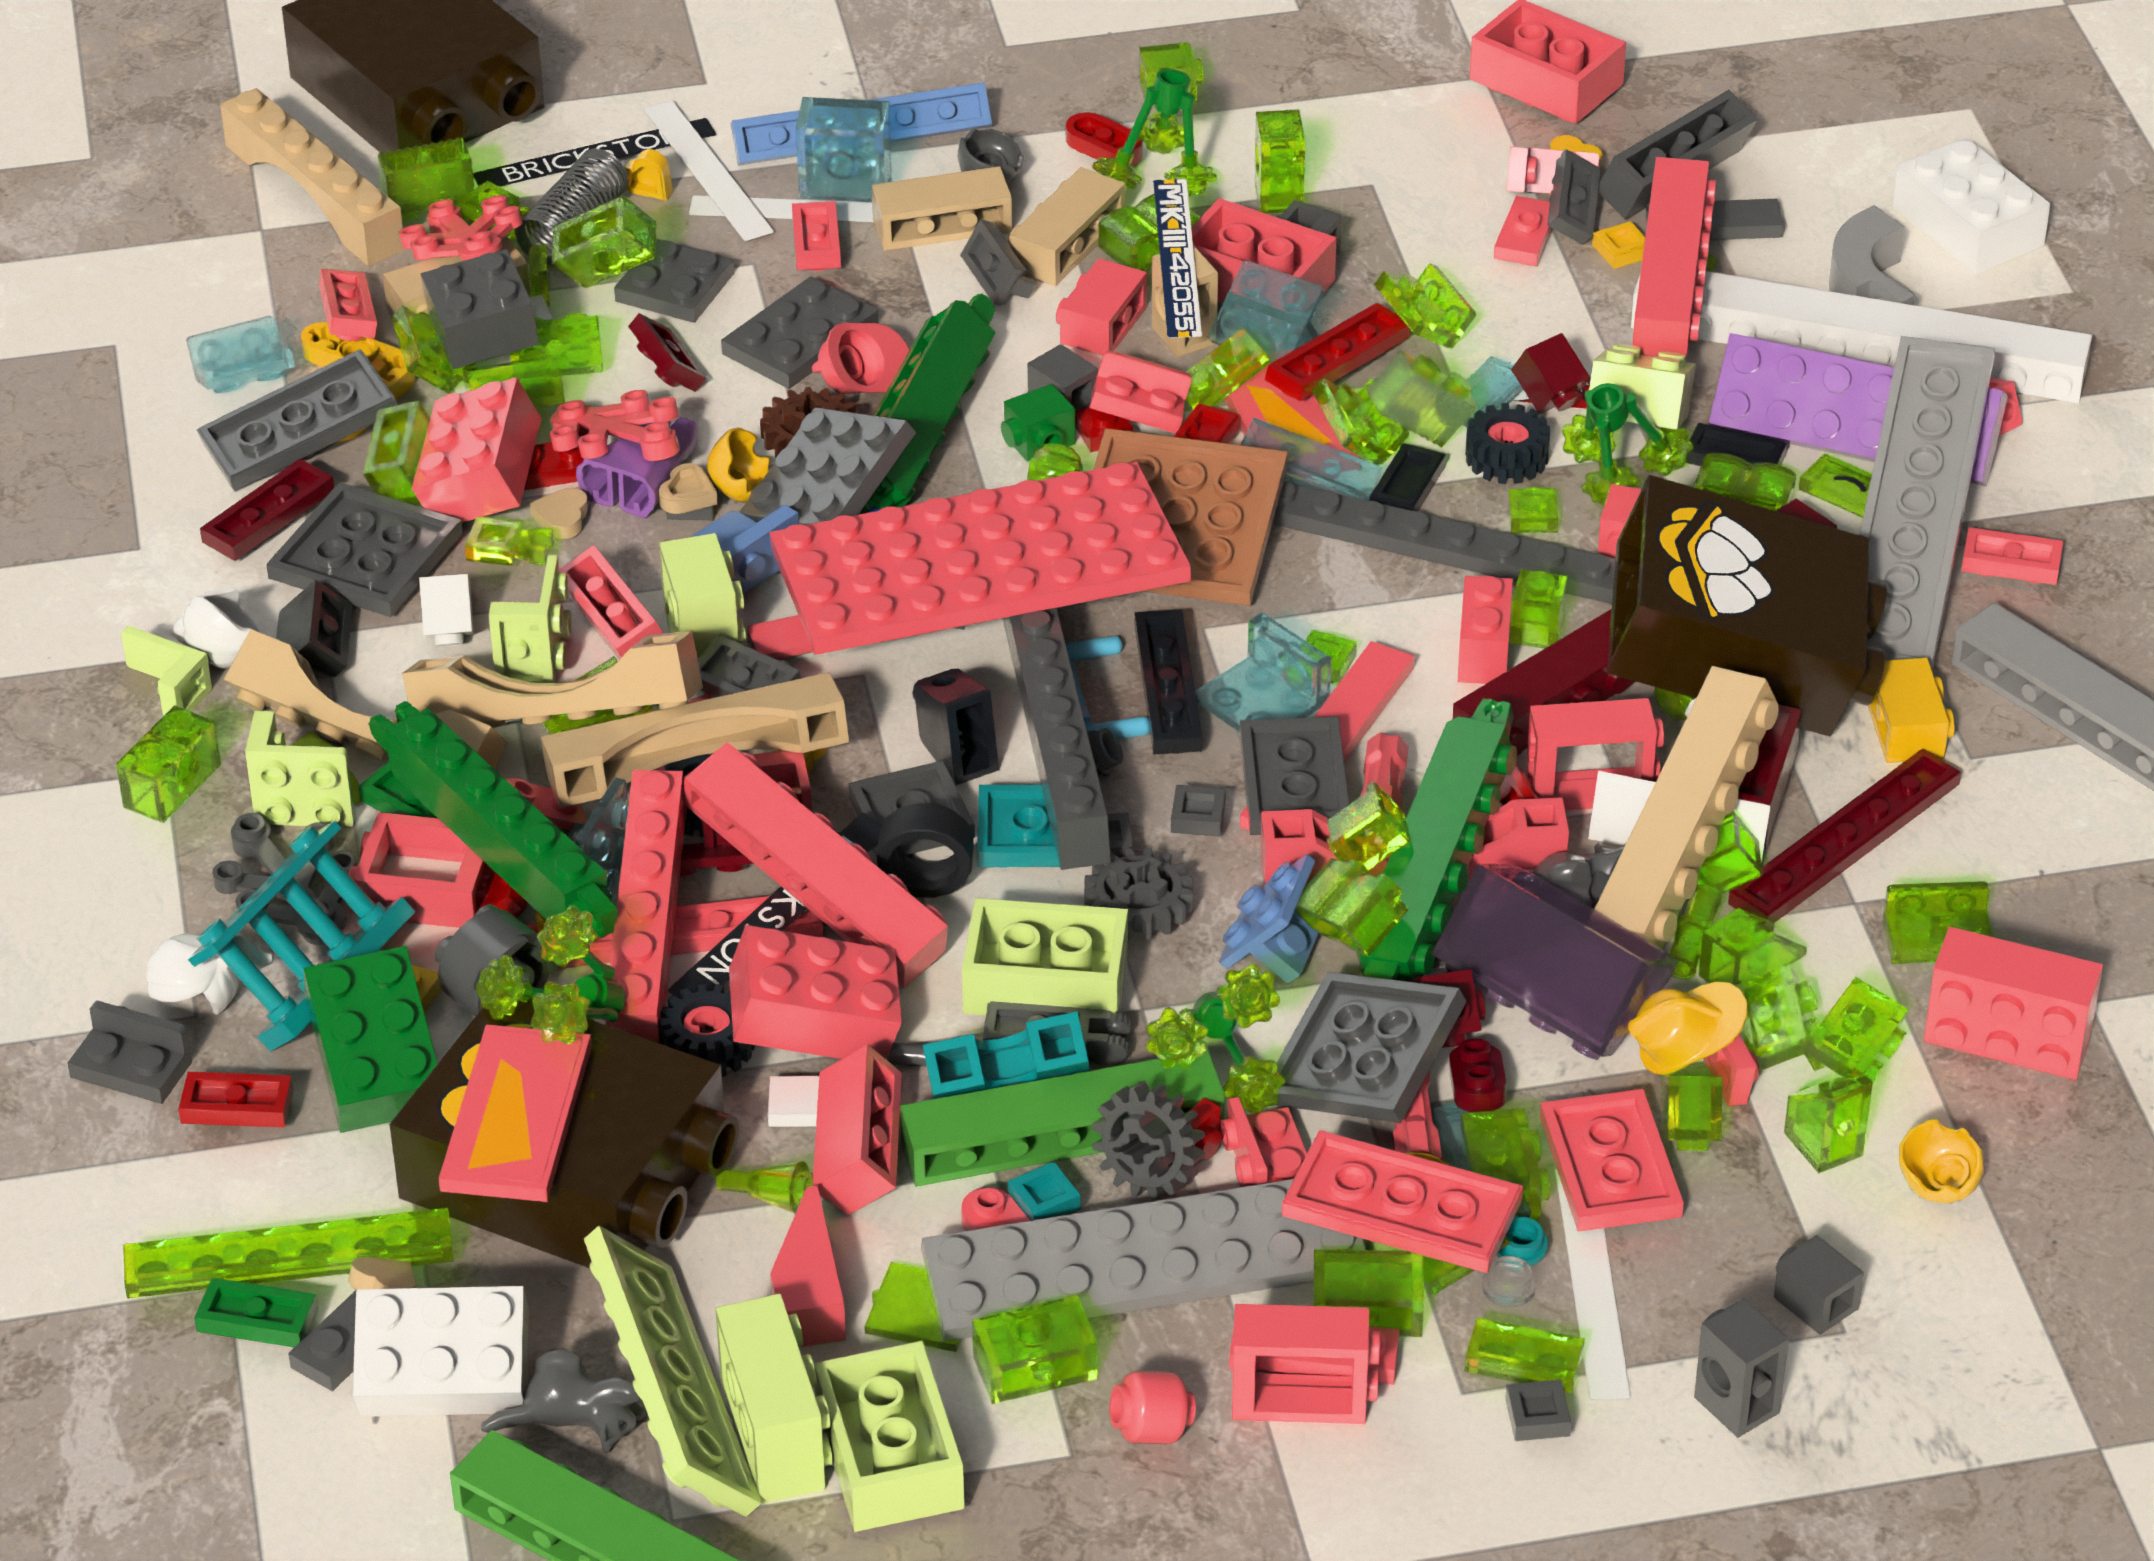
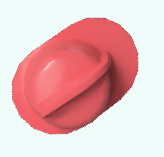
M846 322L835 325L829 331L827 340L820 347L818 361L811 368L813 373H821L827 385L836 392L843 394L857 392L886 393L909 349L901 336L886 325Z

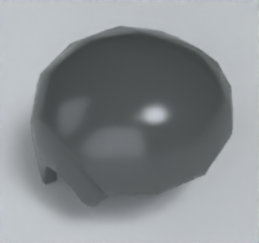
M972 128L965 138L960 139L957 154L961 172L1000 166L1007 184L1017 176L1024 159L1018 144L1008 134L994 129L977 130Z

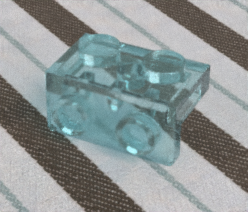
M265 316L192 335L186 339L195 380L206 389H213L214 393L235 390L240 387L239 381L256 377L257 381L277 379L284 375V369L295 367L292 351L280 342L276 321L272 316Z

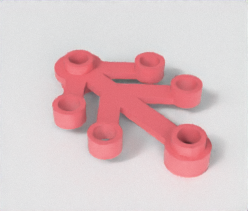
M498 195L481 202L484 214L469 226L463 219L460 207L455 205L452 199H444L428 206L429 213L426 218L431 233H426L424 225L415 224L401 229L399 236L403 248L412 249L415 260L460 256L462 260H469L486 253L500 251L503 247L501 239L513 229L521 226L523 220L519 207L509 206L507 197ZM496 223V226H494L491 230L487 232V230Z
M633 390L623 394L620 397L621 403L592 407L585 405L581 400L565 402L558 406V411L550 418L554 428L549 433L553 450L568 451L579 446L582 458H598L609 451L607 439L608 435L640 443L645 460L659 461L670 458L680 451L676 431L670 429L669 423H667L679 416L676 399L674 397H662L650 402L646 390ZM652 423V424H649V425H647V426H645V427L637 426V425Z

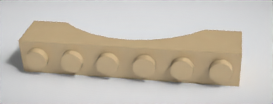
M255 88L242 92L237 97L220 104L226 147L248 165L256 162L269 163L292 176L322 209L343 245L367 266H371L405 250L399 236V231L403 229L401 207L259 89Z
M250 629L224 678L238 692L235 698L238 702L255 711H262L264 706L276 710L275 716L297 728H301L304 722L315 726V733L335 744L340 745L343 739L356 743L354 748L374 760L380 761L383 755L388 756V752L380 746L379 742L377 743L371 734L368 723L372 717L350 711L330 700L317 682L309 662L290 644ZM453 710L435 714L494 769L496 768L508 742L492 726ZM389 719L393 724L398 723L396 719Z
M692 631L647 635L632 646L612 667L588 678L565 683H533L509 678L481 666L465 655L419 660L402 673L407 700L409 704L411 703L419 711L429 708L434 714L453 710L488 724L493 728L504 725L506 720L522 718L523 724L530 725L548 721L552 718L551 715L567 714L568 719L579 720L596 715L597 710L613 709L614 715H626L642 710L643 705L659 704V709L662 710L689 704L688 700L703 688Z
M830 672L546 735L541 737L547 779L559 808L609 797L622 786L631 782L632 770H655L673 762L714 753L726 742L737 750L763 749L805 753L849 743L844 699Z

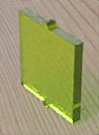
M890 1262L880 1289L872 1292L873 1306L864 1326L865 1334L908 1343L923 1341L924 1346L957 1352L962 1339L943 1342L926 1269Z

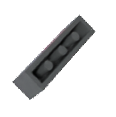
M1727 90L1614 156L1599 182L1598 192L1624 219H1627L1644 209L1646 203H1650L1656 157L1709 161V169L1740 151L1758 118L1730 90Z

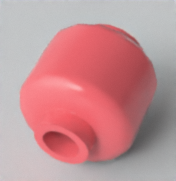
M1133 1371L1124 1377L1121 1384L1115 1385L1112 1389L1109 1403L1110 1421L1115 1429H1119L1122 1436L1130 1443L1172 1444L1180 1439L1185 1426L1192 1425L1195 1419V1397L1192 1392L1186 1391L1183 1380L1173 1372Z

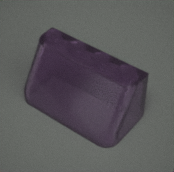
M1507 863L1477 864L1432 955L1447 963L1444 967L1447 973L1471 969L1473 979L1489 988L1486 995L1490 999L1508 1008H1514L1517 1005L1531 1014L1528 1020L1534 1026L1551 1034H1556L1557 1031H1560L1573 1039L1571 1044L1573 1049L1595 1060H1599L1600 1056H1613L1630 1033L1627 1024L1636 1018L1639 1008L1650 995L1662 990L1666 986L1678 965V961L1664 950L1537 875Z

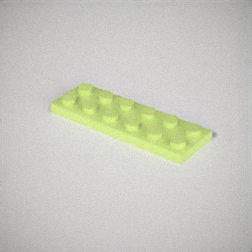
M598 1226L584 1238L592 1261L589 1265L590 1270L600 1282L606 1299L604 1308L615 1323L620 1337L618 1341L619 1349L628 1360L635 1378L633 1380V1387L644 1402L650 1419L647 1425L651 1434L659 1443L665 1460L662 1466L666 1475L678 1487H689L706 1496L715 1506H725L747 1517L762 1502L672 1266Z

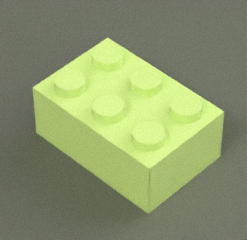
M975 898L962 966L963 1014L986 1015L987 1005L990 1001L1091 1008V1010H1106L1112 1013L1117 1011L1119 1013L1128 956V909Z
M781 1293L715 1307L721 1384L749 1471L762 1504L825 1490L824 1466L832 1465L833 1460L826 1432H822V1429L830 1428V1415L824 1395L815 1396L812 1387L817 1386L812 1357L810 1354L801 1355L799 1347L803 1346V1336L797 1314H787Z
M923 1341L814 1363L817 1380L815 1396L824 1395L830 1415L831 1426L830 1428L823 1429V1432H826L829 1439L834 1468L854 1532L964 1509L963 1463Z

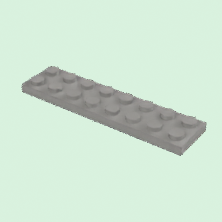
M1901 336L1860 530V536L1869 538L1868 579L1885 583L1887 589L1885 606L1879 625L1873 636L1867 639V645L1885 651V661L1927 657L1931 670H1933L1994 363L1995 348Z
M1294 1179L924 1237L921 1244V1251L943 1342L1367 1273L1369 1259L1362 1238L1282 1216V1202Z

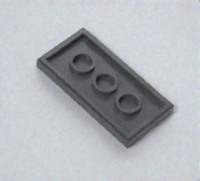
M360 349L196 430L205 448L235 492L400 409L395 397Z

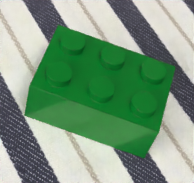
M407 946L304 967L305 997L340 1133L391 1122L438 1064Z

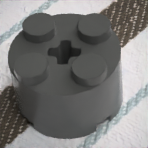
M492 904L481 907L475 916L464 923L453 936L444 938L435 951V960L440 964L438 978L443 992L475 1017L499 987L508 990L511 984L546 989L544 985L549 973L551 972L556 976L558 970V955L553 945L511 913L499 909Z

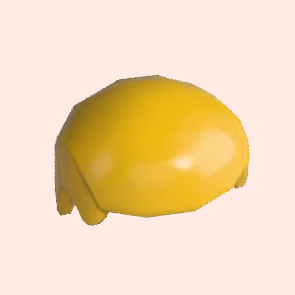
M740 427L729 429L715 443L707 457V470L711 480L722 493L730 499L746 503L751 491L761 483L769 472L770 458L768 456L760 457L755 453L754 443L757 436Z
M1937 1119L1928 1120L1909 1129L1899 1144V1164L1908 1186L1919 1197L1928 1201L1950 1204L1955 1201H1961L1976 1190L1984 1176L1983 1151L1963 1127L1956 1130L1943 1126Z

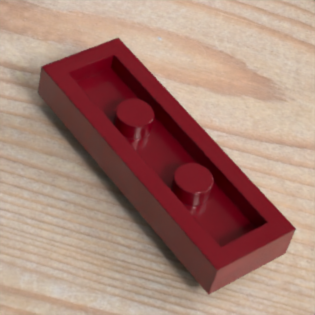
M298 459L200 528L202 543L233 561L238 560L326 498L334 489L333 476L302 459Z

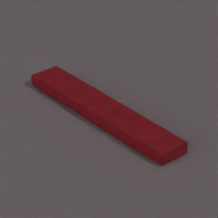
M1922 748L1730 890L1728 904L1764 928H1769L1960 784L1961 771Z

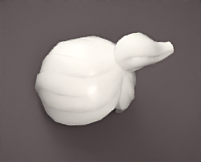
M232 587L208 591L201 596L191 598L185 608L184 615L179 617L174 624L173 635L184 645L207 653L208 664L224 669L231 667L250 629L258 632L259 630L250 616L240 608L238 589Z
M185 933L165 939L152 954L146 967L147 993L149 996L162 1002H177L188 1000L203 992L213 1009V1013L219 1015L236 995L239 984L238 977L217 954L196 967L187 960L201 946V943L196 939L199 935ZM237 934L232 939L257 968H263L273 963L272 953L259 951L244 935Z

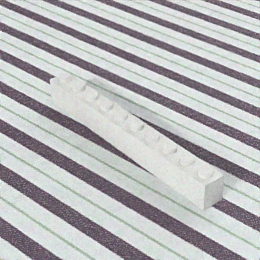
M1706 271L1698 335L1699 340L1727 344L1729 334L1733 333L1895 367L1901 336L1995 348L1991 378L2014 381L2016 393L2079 403L2092 340L2091 334ZM1640 276L1633 295L1631 328L1633 329Z

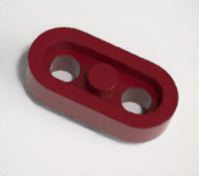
M1469 1039L1463 1041L1449 1054L1450 1079L1455 1105L1464 1111L1472 1113H1486L1501 1108L1507 1101L1506 1077L1501 1051L1497 1047L1490 1045L1486 1040Z

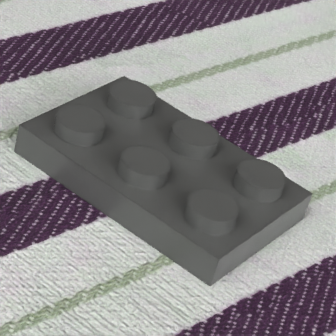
M810 276L721 339L722 354L790 389L812 373L811 367L818 361L820 347L827 340L829 331L835 325L846 322L878 324V310Z
M1338 717L1240 720V743L1250 835H1261V811L1312 809L1330 820L1347 826L1351 825Z

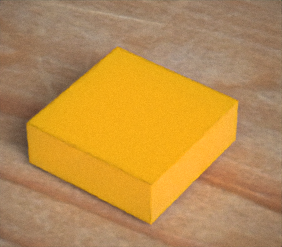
M1632 221L1593 232V247L1613 269L1642 261L1645 236Z

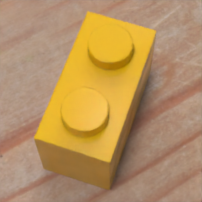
M1927 657L1885 661L1878 690L1868 708L1886 763L1905 762L1922 748L1939 759H1944L1947 738H1953L1954 717L1951 709L1944 708L1941 678L1933 676Z

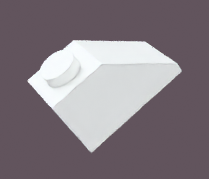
M468 574L419 577L423 633L425 638H435V646L464 644L463 636L474 635L472 589Z

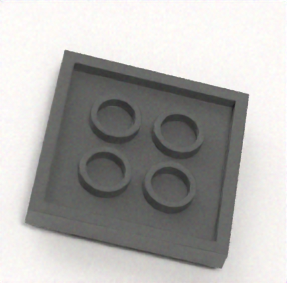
M814 408L803 419L799 430L787 447L777 455L774 465L761 483L751 491L749 499L740 510V513L755 522H759L785 504L798 512L799 524L802 525L829 521L838 516L858 515L916 432L906 420Z
M339 482L266 564L268 579L303 590L316 579L354 606L392 617L420 584L419 577H426L463 534L461 519Z
M1327 972L1261 1092L1270 1105L1401 1123L1466 1004V1000L1459 988Z

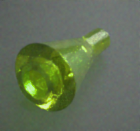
M804 1161L755 1169L751 1172L724 1170L716 1177V1186L719 1191L748 1193L753 1198L796 1214L806 1188L812 1186L813 1173H810L808 1165Z

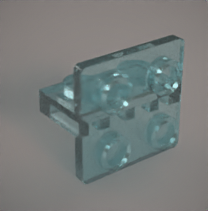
M1245 260L1215 319L1208 338L1214 344L1272 363L1319 336L1312 324V318L1324 295V290L1321 285Z

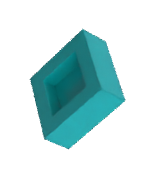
M1055 1162L1007 1181L1008 1194L1031 1221L1070 1215L1081 1210V1195Z

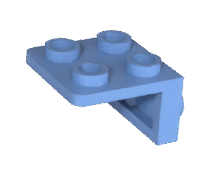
M784 504L759 522H755L738 511H729L691 537L716 533L722 552L730 551L734 567V579H731V581H740L744 595L780 570L771 549L769 532L799 524L798 512Z

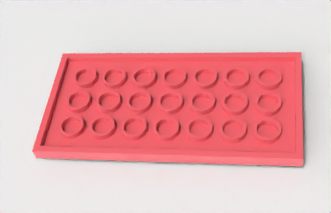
M1137 461L1114 463L1109 467L1084 472L1072 471L1063 476L1037 481L1025 480L1016 485L996 489H978L969 494L949 498H932L922 503L902 507H885L876 512L855 516H838L829 521L808 525L796 524L786 529L769 532L772 552L814 655L1191 581V566Z

